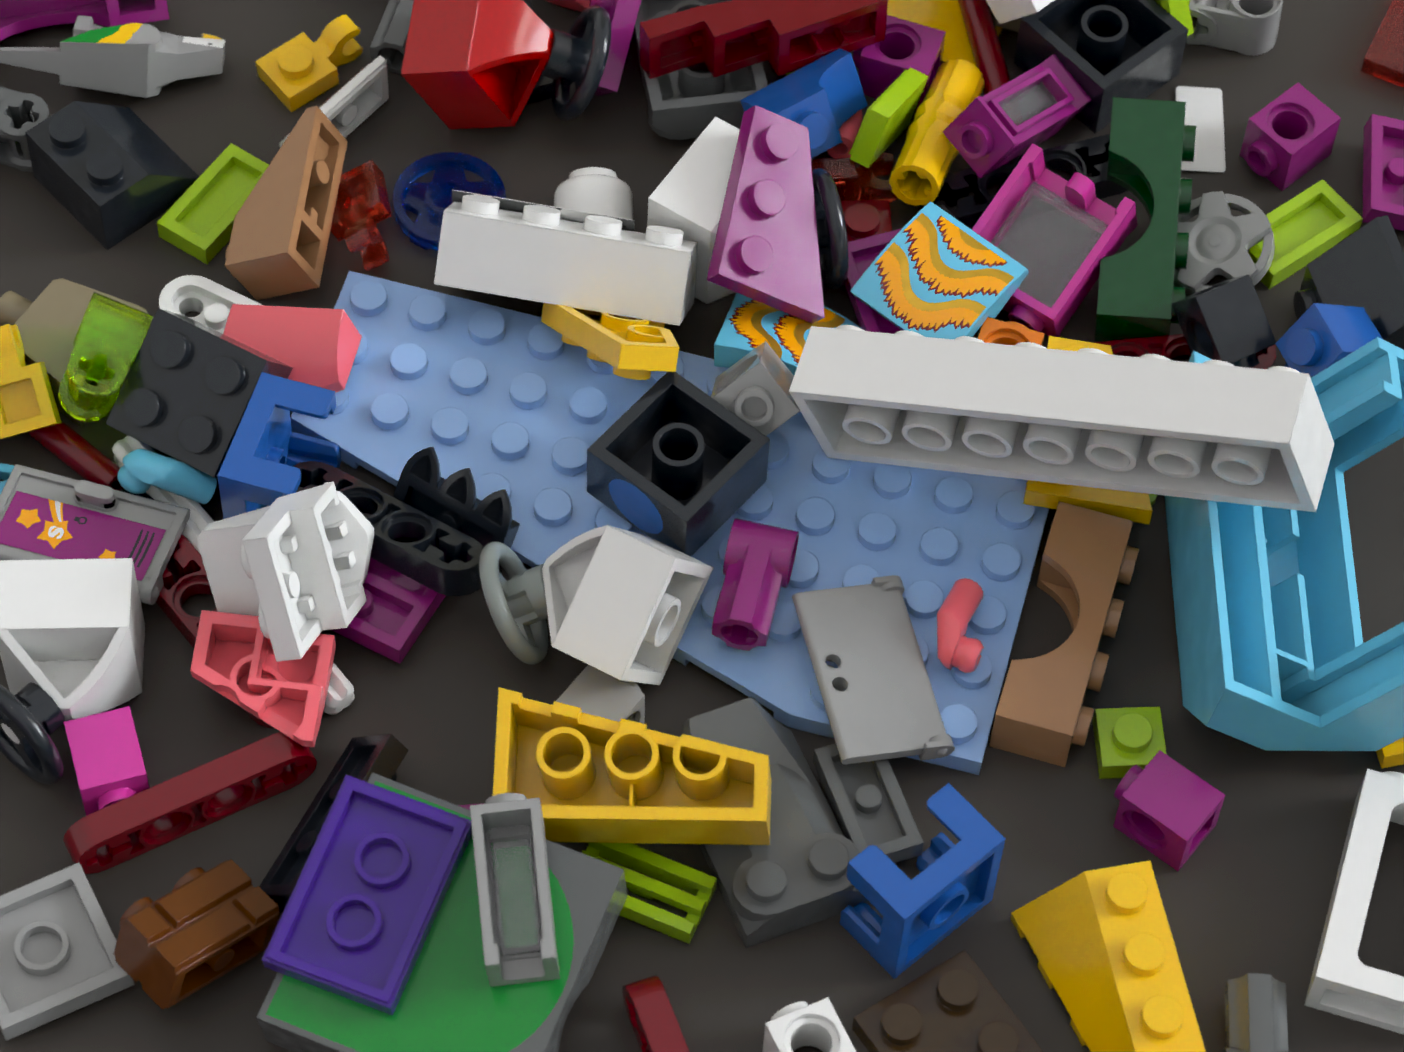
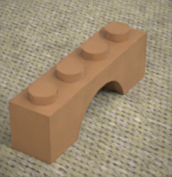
M1058 502L1043 553L1037 587L1050 595L1064 610L1070 622L1072 634L1062 645L1047 654L1034 658L1011 660L995 714L990 747L1065 767L1071 745L1085 746L1094 708L1083 706L1087 689L1100 692L1110 654L1098 651L1102 635L1111 638L1116 636L1125 601L1113 598L1117 583L1130 586L1139 553V548L1128 546L1133 521Z

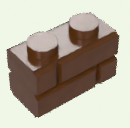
M232 859L225 860L208 871L201 867H196L184 874L170 893L156 901H153L150 897L141 898L125 911L119 922L120 931L114 950L115 961L135 982L138 980L141 982L142 989L162 1010L168 1009L265 951L279 920V907L259 886L254 887L252 885V879Z

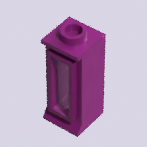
M1053 54L1044 62L982 97L978 96L943 133L978 177L982 178L1026 152L1032 143L1038 145L1057 134L1092 99L1057 56Z

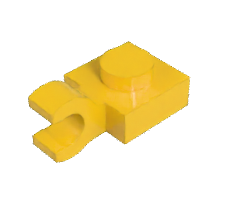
M345 14L332 20L314 43L302 32L256 60L257 75L292 113L340 83L337 67L355 60L363 52V48L354 39V37L360 34V29Z
M17 324L0 326V440L61 423L45 363L37 362L25 365L24 347Z

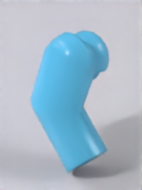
M137 449L128 453L123 458L124 466L119 469L117 475L120 485L130 493L143 494L152 485L201 504H206L210 501L217 484L215 477L182 461L146 449Z

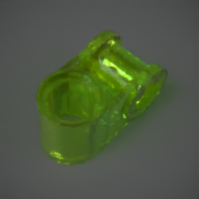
M93 293L74 339L73 345L75 346L59 386L58 397L60 405L68 415L77 420L91 422L100 420L109 414L116 402L129 367H132L153 319L152 315L98 293ZM86 379L97 382V386L88 384Z

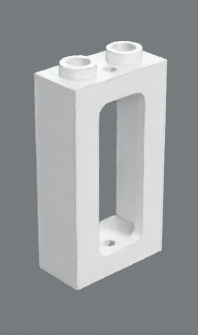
M1367 768L1355 800L1304 1005L1404 1034V977L1366 966L1358 957V948L1389 821L1404 825V774L1394 771L1378 772Z

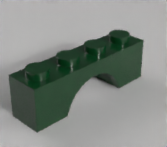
M1113 97L1107 179L1125 187L1140 200L1148 213L1150 224L1143 236L1134 245L1118 254L1102 258L1100 261L1095 341L1104 342L1169 335L1170 325L1179 324L1171 303L1185 298V287H1173L1174 270L1186 269L1189 233L1177 232L1178 215H1190L1193 179L1181 178L1182 161L1193 162L1196 126L1184 125L1186 102Z

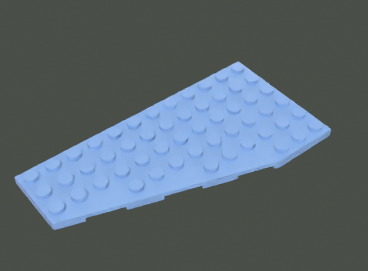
M348 272L334 309L345 310L362 338L345 389L335 393V411L333 414H329L326 419L292 412V432L338 444L341 449V460L354 469L360 465L394 486H397L405 464L415 453L428 447H434L440 463V477L447 479L459 470L470 468L476 485V498L482 501L488 495L506 489L512 506V519L520 523L511 549L523 563L532 568L544 564L548 557L570 540L598 527L609 525L645 535L587 492V449L661 379L667 371H651V377L647 380L620 377L613 374V366L588 358L587 350L583 347L562 342V334L541 322V317L362 273ZM679 351L676 373L711 397L716 377L728 368L714 366V359ZM799 411L766 436L770 439L766 482L691 556L714 568L674 653L673 659L685 666L690 661L748 697L755 698L758 703L774 711L773 717L787 727L834 739L792 596L799 592L871 584L875 577L899 576L904 586V593L902 595L946 734L951 736L955 750L948 756L921 761L979 775L1050 508L1023 504L1027 480L827 458L805 418ZM735 518L799 532L792 574L788 587H781L766 646L754 647L750 651L728 647L723 640L712 635L713 616L725 579L723 574L725 553ZM963 578L977 582L983 590V599L969 621L965 634L966 637L980 640L984 647L980 653L982 656L975 671L971 673L961 672L956 667L948 670L937 657V613L954 583ZM826 661L827 665H831L834 668H838L835 662ZM919 755L907 756L908 758L920 760Z

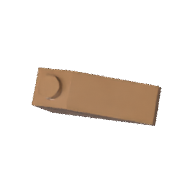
M318 106L306 108L234 219L230 242L226 248L225 267L257 301L319 288L348 141Z

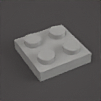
M79 862L0 896V1029L5 1041L134 985L133 979L115 961L114 950L117 941Z

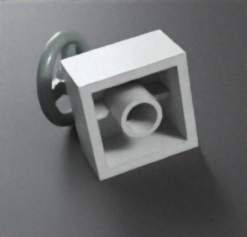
M609 525L589 530L575 537L548 557L544 564L526 570L520 558L510 547L498 541L485 545L479 559L481 586L493 622L509 650L520 661L529 665H535L542 662L546 657L549 646L546 622L548 618L552 647L619 680L652 685L661 684L714 568L647 535ZM499 565L506 572L510 580L507 581L499 572Z

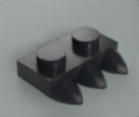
M434 447L422 449L407 461L393 494L394 498L474 538L482 544L483 548L488 543L494 541L504 543L511 548L520 523L512 519V506L506 489L496 491L485 497L482 501L476 498V485L470 468L459 470L447 479L440 477V463ZM499 565V572L501 573L503 568Z

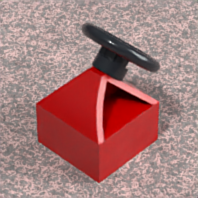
M414 0L401 75L449 129L515 126L541 75L553 79L552 105L555 114L564 121H571L585 111L601 81L611 43L610 16L602 6H589L579 14L569 32L566 33L557 29H550L523 0ZM575 82L576 91L570 99V85Z

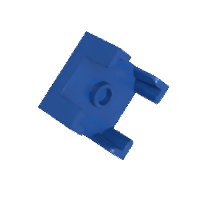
M261 373L217 475L224 519L271 506L278 497L296 493L301 482V471L299 468L293 467L295 464L317 461L339 469L342 462L340 446L334 442L292 432L290 411L319 419H326L329 414L334 413L336 408L335 391Z
M950 783L927 800L926 807L960 842L955 845L944 833L940 832L931 839L930 847L917 858L916 867L921 873L910 880L876 845L868 846L848 862L847 879L883 915V919L868 904L860 902L855 907L848 905L841 911L840 924L894 979L993 899L1005 838Z

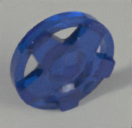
M442 152L425 156L408 166L395 184L393 191L395 219L412 243L425 250L429 248L438 250L443 211L452 204V190L506 198L505 187L498 173L483 160L464 153ZM435 170L431 182H414L420 176ZM464 170L477 174L485 181L469 182L465 177ZM404 209L418 215L415 222L408 217Z

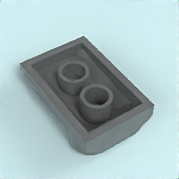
M641 0L633 30L639 65L640 22L698 6L731 0ZM704 62L653 79L648 78L640 65L648 104V123L654 132L668 139L698 138L715 116L740 129L744 113L740 100L768 86L763 62L715 78Z
M751 697L688 718L683 723L682 734L769 756L771 773L770 845L698 844L713 877L717 878L716 884L745 948L839 915L848 905L855 907L860 902L869 904V901L849 882L846 876L848 862L857 856L860 851L851 840L844 837L792 731L778 722L755 698Z

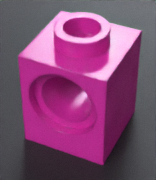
M130 706L64 722L86 816L149 788Z

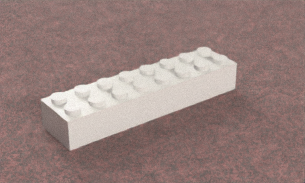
M840 325L837 328L811 326L789 389V393L827 458L1308 512L1317 511L1335 445L1309 373H1300L1295 369L1285 366L1256 369L1236 367L1221 360L1194 363L1173 361L1157 354L1131 357L1110 355L1094 348L1068 351L1047 349L1032 342L1006 345L985 343L980 339L970 336H960L953 340L925 337L908 330L891 334L865 331L852 325Z

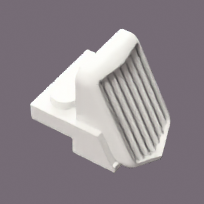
M326 482L317 487L278 497L271 506L212 522L198 535L197 543L217 612L258 616L261 632L265 638L270 639L276 662L301 659L323 630L347 628L367 601L363 583L368 574L374 528L344 494L336 491L334 482Z

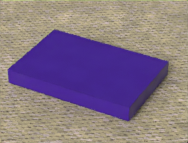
M346 775L262 958L264 966L393 1016L472 837L471 820Z

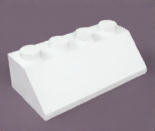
M463 195L462 202L454 201L443 211L434 284L677 326H680L694 304L698 242L683 240L684 232L679 229L665 226H647L646 233L622 230L621 220L598 215L585 216L584 223L560 219V210L540 205H525L523 213L499 209V200L480 195Z

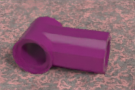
M738 518L734 519L723 565L725 579L719 594L712 623V635L723 640L728 647L750 651L754 647L766 646L781 587H788L799 539L798 531Z

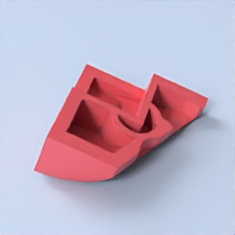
M232 304L223 333L292 367L293 369L288 379L332 390L335 393L345 389L362 338L344 309Z
M201 610L190 669L191 675L298 744L314 748L336 650L335 635L319 634L301 659L276 662L271 641L265 638L261 632L258 616Z

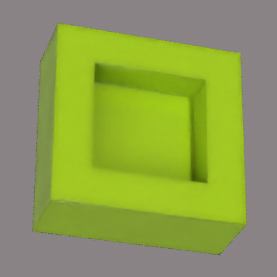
M1160 706L1095 709L1092 724L1099 779L1123 778L1136 764L1144 769L1159 750L1167 755Z

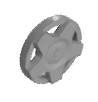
M1223 191L1203 193L1202 197L1191 201L1190 215H1178L1177 232L1189 233L1187 267L1186 269H1180L1179 272L1177 269L1174 270V285L1176 287H1185V294L1192 295L1210 287L1206 284L1216 275H1223L1227 279H1232L1249 274L1255 286L1269 270L1275 251L1274 235L1270 222L1264 212L1250 200L1233 194H1224ZM1230 209L1240 211L1246 215L1232 216ZM1199 214L1198 218L1195 221L1187 222L1189 219ZM1263 240L1261 255L1256 264H1254L1248 251Z

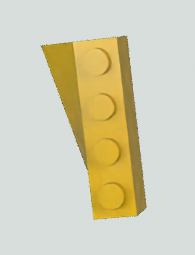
M1150 860L1084 871L1011 912L1010 919L1021 939L1026 937L1039 960L1038 969L1049 988L1056 990L1071 1017L1070 1025L1081 1045H1087L1090 1052H1206Z

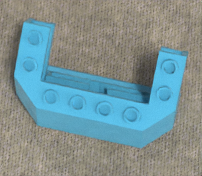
M1379 337L1311 377L1335 443L1316 512L1164 495L1183 706L1205 726L1265 751H1377L1404 737V621L1363 643L1343 472L1404 437V350ZM1193 350L1189 362L1204 363L1212 359Z

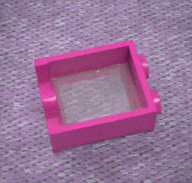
M1032 143L972 230L1029 270L1028 275L1002 308L1009 313V320L1021 323L1031 330L1045 333L1047 336L1061 337V331L1099 278L1101 259L1115 255L1127 236L1138 225L1134 201L1124 197L1117 208L1112 207L1096 197L1095 185L1085 175L1075 172L1070 180L1067 181L1045 168L1043 149Z

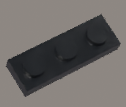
M392 734L353 737L259 886L278 905L279 912H284L345 776L349 775L368 782L371 774L375 773L396 781V770L409 750Z

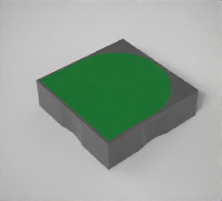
M372 773L368 780V783L471 820L470 810L375 773ZM510 826V827L492 828V829H488V830H497V829L514 828V827H513V826ZM472 834L393 1016L278 972L256 1019L267 1042L292 1052H559L562 1030L567 1016L578 996L591 981L628 896L624 869L546 840L560 979L490 987L484 961ZM525 839L528 840L529 846L496 849L495 854L494 844L497 843L490 844L493 880L497 882L498 877L504 949L539 945L533 887H536L531 839Z

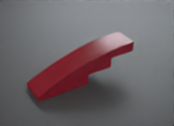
M731 0L690 8L640 22V65L648 78L653 79L704 62L715 78L768 60L777 75L780 76L800 69L839 48L851 52L884 41L886 37L888 0Z

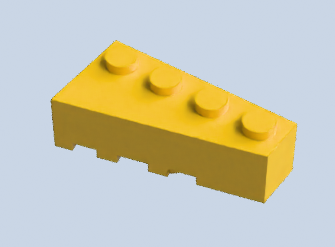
M498 687L493 796L502 793H519L525 795L527 799L540 797L546 840L552 842L770 845L771 773L768 755L686 734L678 737L647 729L646 724L623 718L620 719V722L583 713L579 707L556 701L551 705L524 698L520 692Z

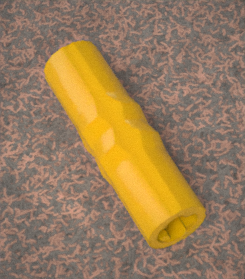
M962 59L948 60L940 65L924 101L916 110L914 121L908 128L905 144L889 181L892 192L906 204L926 206L930 201L933 202L941 190L953 160L959 154L943 131L978 96H981L984 89L985 81L982 78V72L969 61Z

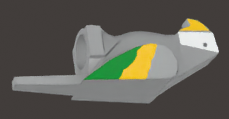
M82 15L77 16L73 28V37L60 41V47H0V63L58 74L59 84L142 98L158 95L162 87L176 80L222 74L225 62V40L215 35L202 33L201 37L198 38L184 37L159 32L156 27L142 23H130L104 28L95 25L92 16Z

